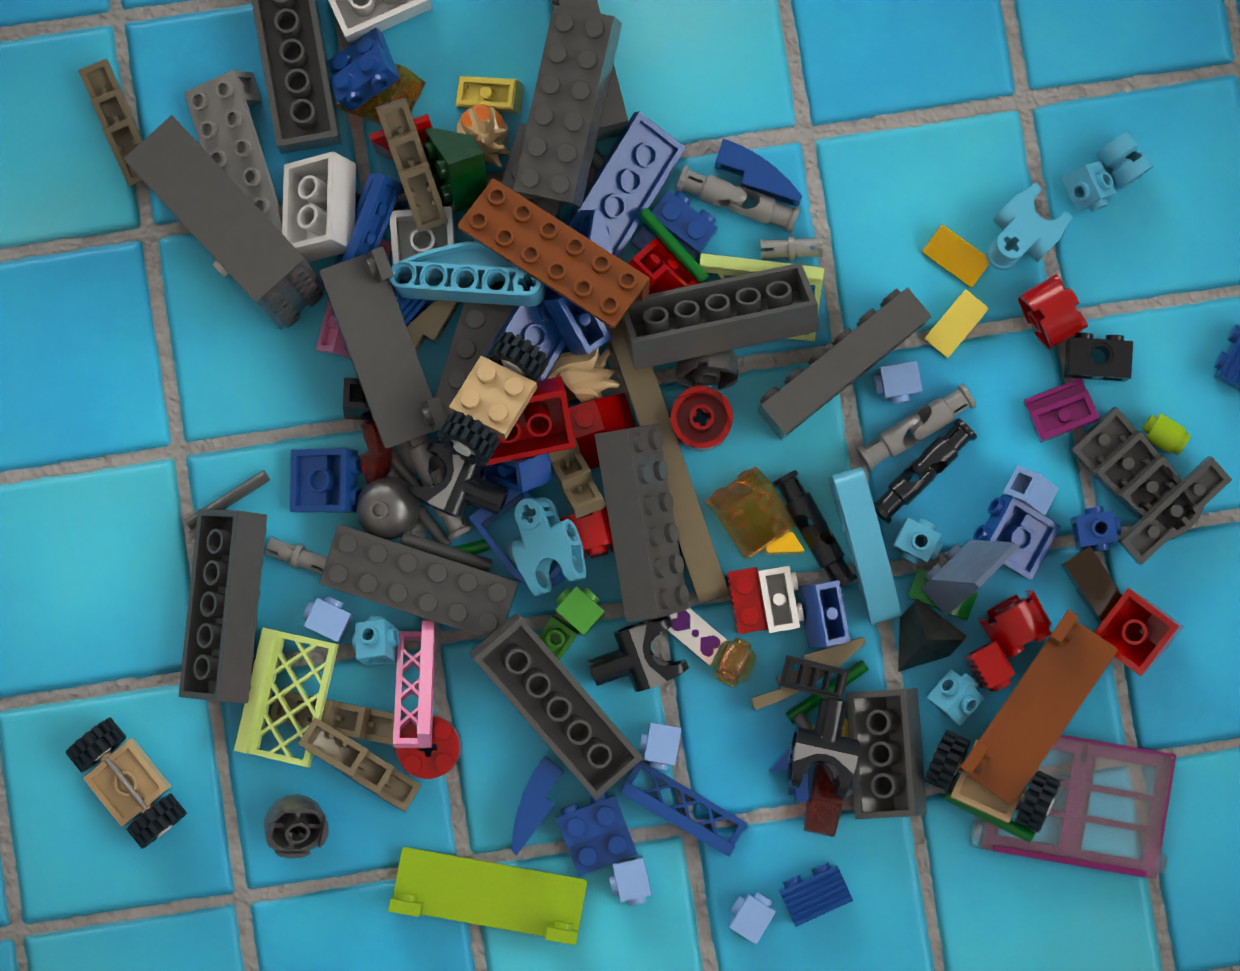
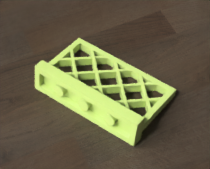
M701 253L699 263L706 273L718 274L721 279H725L723 275L739 276L792 265L789 263ZM802 265L810 285H815L814 296L818 304L819 313L825 268ZM816 332L789 337L788 339L815 342Z
M262 627L251 674L248 703L244 704L234 751L303 767H311L313 759L311 753L305 750L304 758L299 759L293 757L287 747L298 738H302L309 727L308 725L302 729L294 715L308 706L313 719L315 717L320 721L322 720L339 644ZM285 639L295 641L301 651L288 661L282 652ZM302 643L310 644L311 646L305 649ZM318 647L328 648L326 662L316 667L309 653ZM304 657L312 671L298 680L291 665ZM286 669L294 683L280 692L275 683L276 676ZM315 676L320 684L319 693L309 698L301 684ZM297 688L305 702L291 711L283 696ZM279 700L287 714L273 722L268 714L269 706ZM290 719L298 733L284 741L276 727ZM272 731L279 745L271 751L261 750L262 736ZM283 750L285 755L278 754L277 752Z

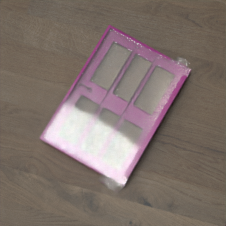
M1060 735L1036 770V772L1039 770L1061 780V784L1051 811L1046 817L1040 832H1036L1032 842L1028 843L974 816L970 830V847L1157 879V873L1164 874L1167 866V855L1161 854L1176 754ZM1036 772L1034 773V775L1032 776V778L1030 779V781H1029L1028 784L1026 785V788H1025V789H1027V791H1028V789H1029L1030 784L1032 783V780H1033V778H1034ZM1019 801L1011 820H1016L1022 801Z

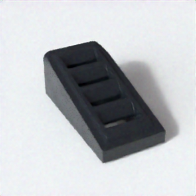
M786 655L779 686L842 701L849 670ZM794 664L800 665L796 683L790 682ZM810 667L812 672L809 685L805 686L803 681L806 668ZM819 670L825 671L821 689L815 688ZM832 673L838 674L834 692L828 691Z

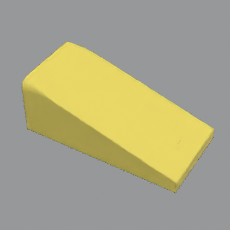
M459 76L455 106L473 108L474 105L485 104L500 113L520 114L524 85L517 79Z
M965 289L924 340L948 359L989 308Z

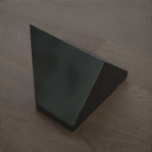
M916 598L900 617L898 672L950 656L967 636Z

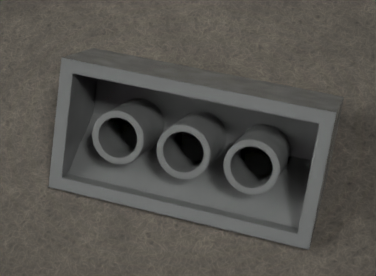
M918 688L846 693L849 738L859 740L860 743L856 769L852 778L855 819L911 817L927 814Z

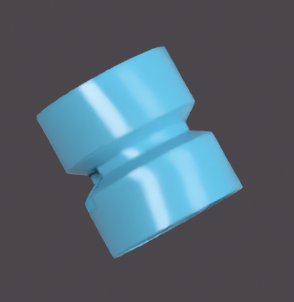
M1129 131L1123 133L1096 153L1103 166L1113 170L1111 177L1120 190L1153 167L1145 153L1137 151L1138 143Z

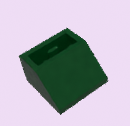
M436 128L425 129L426 143H423V150L429 161L430 170L438 187L443 203L448 202L455 213L471 208L487 187L484 152L472 135Z

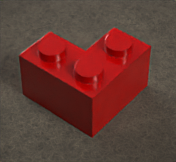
M657 237L628 263L650 278L648 294L698 284L697 280Z

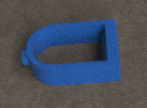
M508 488L507 500L499 515L480 508L468 518L510 573L520 582L527 584L521 573L515 569L485 530L487 526L522 499L532 498L527 491L522 493ZM558 563L555 569L549 573L552 583L551 589L565 579Z

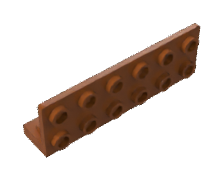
M494 178L458 223L460 231L611 328L617 326L636 299L642 302L649 293L650 278Z
M1067 610L959 768V771L1009 805L1015 803L1118 651L1115 646L1077 622L1076 620L1079 616L1070 610Z

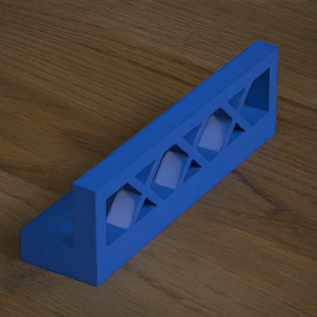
M369 173L355 209L353 233L345 253L337 256L334 265L364 255L379 247L403 186L401 183L379 173Z
M642 761L635 765L620 791L624 796L729 857L747 822L660 771L649 767L648 764ZM641 768L653 775L656 788L642 791L632 785ZM657 778L666 782L667 785L659 786ZM670 787L678 789L683 803L671 807L663 803L660 790ZM657 791L659 800L648 793ZM684 794L695 800L686 802ZM702 803L707 806L710 819L695 822L690 818L687 806ZM684 807L686 816L675 809ZM711 809L722 816L713 818ZM729 819L738 824L729 841L717 834L716 821ZM711 823L713 831L702 825Z

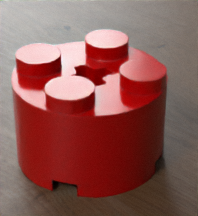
M1056 274L1025 291L1018 298L1020 309L1027 323L1033 324L1037 330L1034 334L1047 349L1057 346L1088 327L1086 319L1075 307L1079 304L1077 296L1071 288L1065 290L1061 279Z
M695 386L683 391L675 400L670 413L671 428L678 442L686 449L702 452L718 447L727 438L733 422V411L728 399L719 391L707 386ZM697 412H701L703 416H709L705 426H701L699 422L694 423L693 420L696 418Z
M607 506L577 519L574 514L560 519V522L569 519L575 524L583 545L584 560L586 559V554L591 559H596L609 555V548L611 552H614Z
M1034 590L1025 591L1027 597L1022 599L1017 594L1005 599L986 611L989 616L987 619L982 616L978 619L989 641H997L1001 650L1008 658L1021 653L1024 650L1023 645L1033 639L1035 642H1039L1052 634L1049 629L1052 622Z
M433 715L432 743L437 744V750L432 751L431 756H427V751L421 748H396L397 757L405 771L421 779H434L448 773L456 765L462 749L461 738L455 727L446 719ZM409 722L401 730L400 738H417V727L412 722Z

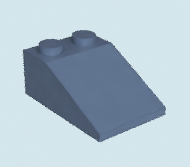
M970 540L963 547L957 543L944 556L948 562L943 567L937 563L924 576L928 582L921 590L948 615L978 590L1011 557L1019 546L1015 542Z

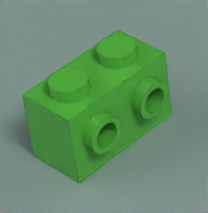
M577 586L572 591L567 587L555 601L559 605L555 609L556 612L583 636L605 614V611L597 605L599 598L586 586L582 591Z

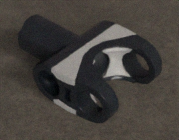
M429 442L426 451L439 457V460L445 463L447 468L446 477L441 483L432 487L423 486L422 488L411 484L408 493L433 509L461 519L467 503L499 515L507 500L509 489L479 477L483 465L478 466L476 463L473 465L467 459L465 461L460 459L461 456L452 454V450L446 449L443 446L444 444Z
M666 616L643 620L615 631L613 634L619 649L588 660L596 685L600 686L629 675L634 691L640 692L661 685L688 670L689 666L686 659L675 662L673 660H660L651 650L653 639L660 635L661 631L673 626L671 617Z
M820 698L814 730L796 727L788 762V784L790 787L799 788L803 774H806L808 767L812 763L817 762L826 765L830 769L833 783H835L834 796L845 797L856 769L860 745L859 740L842 736L848 703L831 698Z

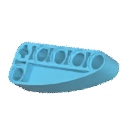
M477 241L462 242L428 250L401 260L391 267L394 277L390 278V281L397 294L403 298L531 307L540 304L546 294L547 286ZM412 276L408 283L399 284L402 277ZM443 278L439 285L430 286L433 279ZM465 280H474L470 287L461 288V284ZM499 281L505 282L501 289H491L494 283ZM532 284H533V285L535 286V287L530 286V291H525V290H524V289H528V285H532Z
M862 467L831 475L829 477V484L853 569L857 576V583L868 620L872 625L901 617L888 555L864 470Z

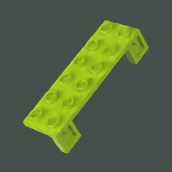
M403 847L394 893L390 899L388 912L416 917L427 915L543 936L545 940L576 945L587 880Z

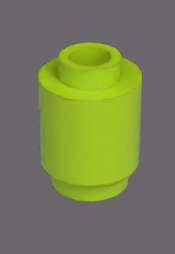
M1161 412L1156 417L1151 414L1142 428V431L1146 432L1144 436L1150 443L1168 454L1172 452L1177 456L1182 452L1191 437V434L1185 431L1186 428Z

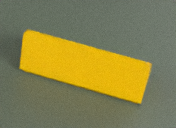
M942 224L922 251L924 255L970 288L974 286L989 265L985 254Z
M792 531L763 549V554L765 556L800 555L805 550Z

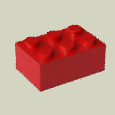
M562 376L537 382L536 391L506 440L497 436L500 439V444L486 466L576 448Z

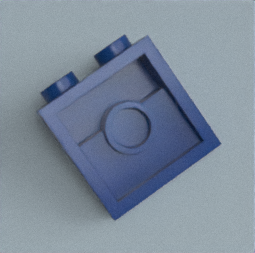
M376 27L328 60L333 75L329 80L337 102L351 112L400 79L384 35Z
M668 191L652 213L693 259L696 260L718 230V227L714 225L716 219L703 209L698 213L689 205L692 201L683 193L676 191L675 194H672ZM644 224L631 241V244L641 251L657 236Z
M348 448L291 450L290 512L355 513L357 498L362 491L360 487H357V476L363 471V460L361 456H358V450Z
M1002 494L1000 498L997 497L990 503L988 513L991 515L985 525H980L976 529L973 540L1015 542L1019 548L1003 565L1025 579L1032 581L1061 526L1017 498Z
M607 791L597 800L594 797L589 798L591 804L579 808L578 803L560 809L562 815L556 817L578 876L637 854L616 796L612 795L609 797Z

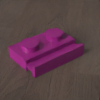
M1082 378L1024 399V406L1028 410L1030 420L1040 443L1099 421V415L1088 390L1084 386Z

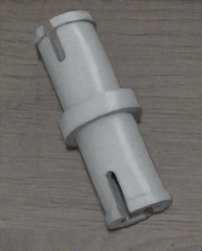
M788 236V239L779 240L760 239L761 248H774V250L761 251V260L789 258V261H795V257H823V248L810 249V246H823L822 237L795 239L794 236Z
M275 537L269 539L266 546L268 550L265 551V556L290 563L292 568L297 569L301 567L318 573L321 576L328 556L306 550L304 545L297 544L295 546L275 539Z

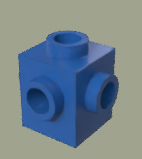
M1103 506L1084 509L1085 515L1071 518L1076 549L1091 546L1094 552L1110 550V543L1118 542L1117 535H1121L1119 518L1114 517L1113 510L1104 512ZM1095 525L1099 527V533L1096 532Z

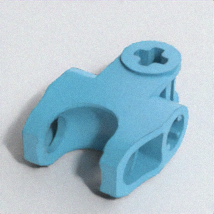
M1037 183L1025 191L1016 194L993 218V221L1003 231L987 248L986 258L989 264L997 270H1008L1026 252L1038 262L1062 237L1065 228L1073 218L1067 211L1056 220L1049 221L1041 218L1034 208V200L1042 190Z
M526 498L518 502L514 515L522 538L513 542L512 552L517 568L534 596L545 595L551 592L552 583L549 569L554 560L559 563L564 576L569 582L586 578L583 545L575 524L569 519L560 522L557 508L554 502L548 498Z

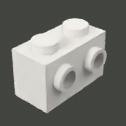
M789 566L758 571L768 627L767 634L800 628L799 622L804 621L802 604L796 603L794 591L799 590L796 572H790Z

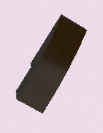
M1088 546L1060 565L1077 588L1076 592L1100 625L1122 595L1091 546Z

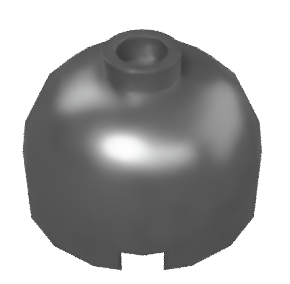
M733 350L677 361V379H679V384L687 389L707 385H717L718 390L731 387L738 382L737 356Z
M390 476L375 479L366 485L357 498L356 506L357 518L363 529L372 535L384 539L400 537L403 532H409L416 524L420 512L419 500L417 501L415 497L408 493L411 485L401 478Z
M287 795L278 799L269 808L264 819L266 842L280 857L290 859L306 857L311 854L310 850L317 845L320 848L328 836V822L324 812L317 802L304 795Z

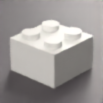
M443 207L448 223L421 232L418 231L411 210L393 211L390 217L393 265L416 254L456 244L452 208ZM407 275L402 278H411L412 276Z

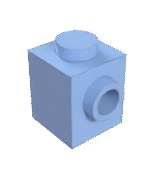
M917 361L880 367L877 371L878 375L874 376L876 394H882L883 401L891 400V405L909 402V396L920 395L923 392Z
M1017 465L1003 493L1017 498L1045 516L1059 488L1040 473Z
M327 595L325 600L317 598L315 603L310 601L302 618L306 620L304 627L341 643L354 614L341 609L344 604L343 602Z
M650 722L648 735L642 734L639 748L640 753H645L644 760L650 761L649 767L668 770V764L675 765L682 728Z
M643 856L613 863L615 876L609 878L613 896L619 895L620 901H627L628 906L647 902L646 896H651L652 894Z
M759 892L755 896L747 893L745 898L739 896L730 911L734 916L728 924L729 928L757 944L776 913L771 908L773 901Z

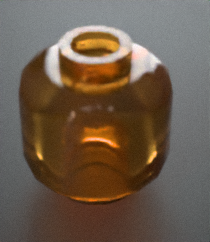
M735 638L734 641H724L719 645L711 662V668L715 673L714 677L719 682L731 687L743 684L749 680L757 657L751 650V644L743 639Z

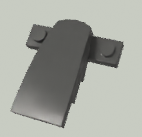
M1113 407L1069 448L1086 469L1116 499L1140 519L1118 540L1128 554L1140 565L1152 556L1166 541L1180 536L1192 528L1200 518L1204 506L1232 481L1215 459L1210 456L1205 458L1191 473L1181 480L1165 456L1159 455L1141 431H1137L1117 407Z

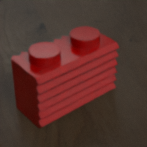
M757 567L728 572L725 577L728 579L727 584L730 591L728 596L732 598L729 602L733 604L731 608L734 610L732 614L735 616L733 620L736 622L734 627L737 628L735 633L740 635L767 630Z
M997 641L988 642L964 656L963 660L967 661L966 666H969V671L973 672L972 677H976V682L980 683L979 688H989L990 692H997L1012 683L1009 678L1014 676L1015 672Z

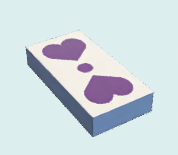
M690 608L670 614L669 616L672 619L673 626L666 630L708 665L713 662L729 643L725 637Z

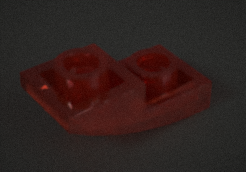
M373 419L362 425L363 437L367 443L368 451L359 456L361 469L367 485L379 478H384L389 473L393 454V447L387 449L383 447Z
M819 764L814 768L811 797L806 805L803 831L834 837L843 800L840 797L834 796V785L822 765Z

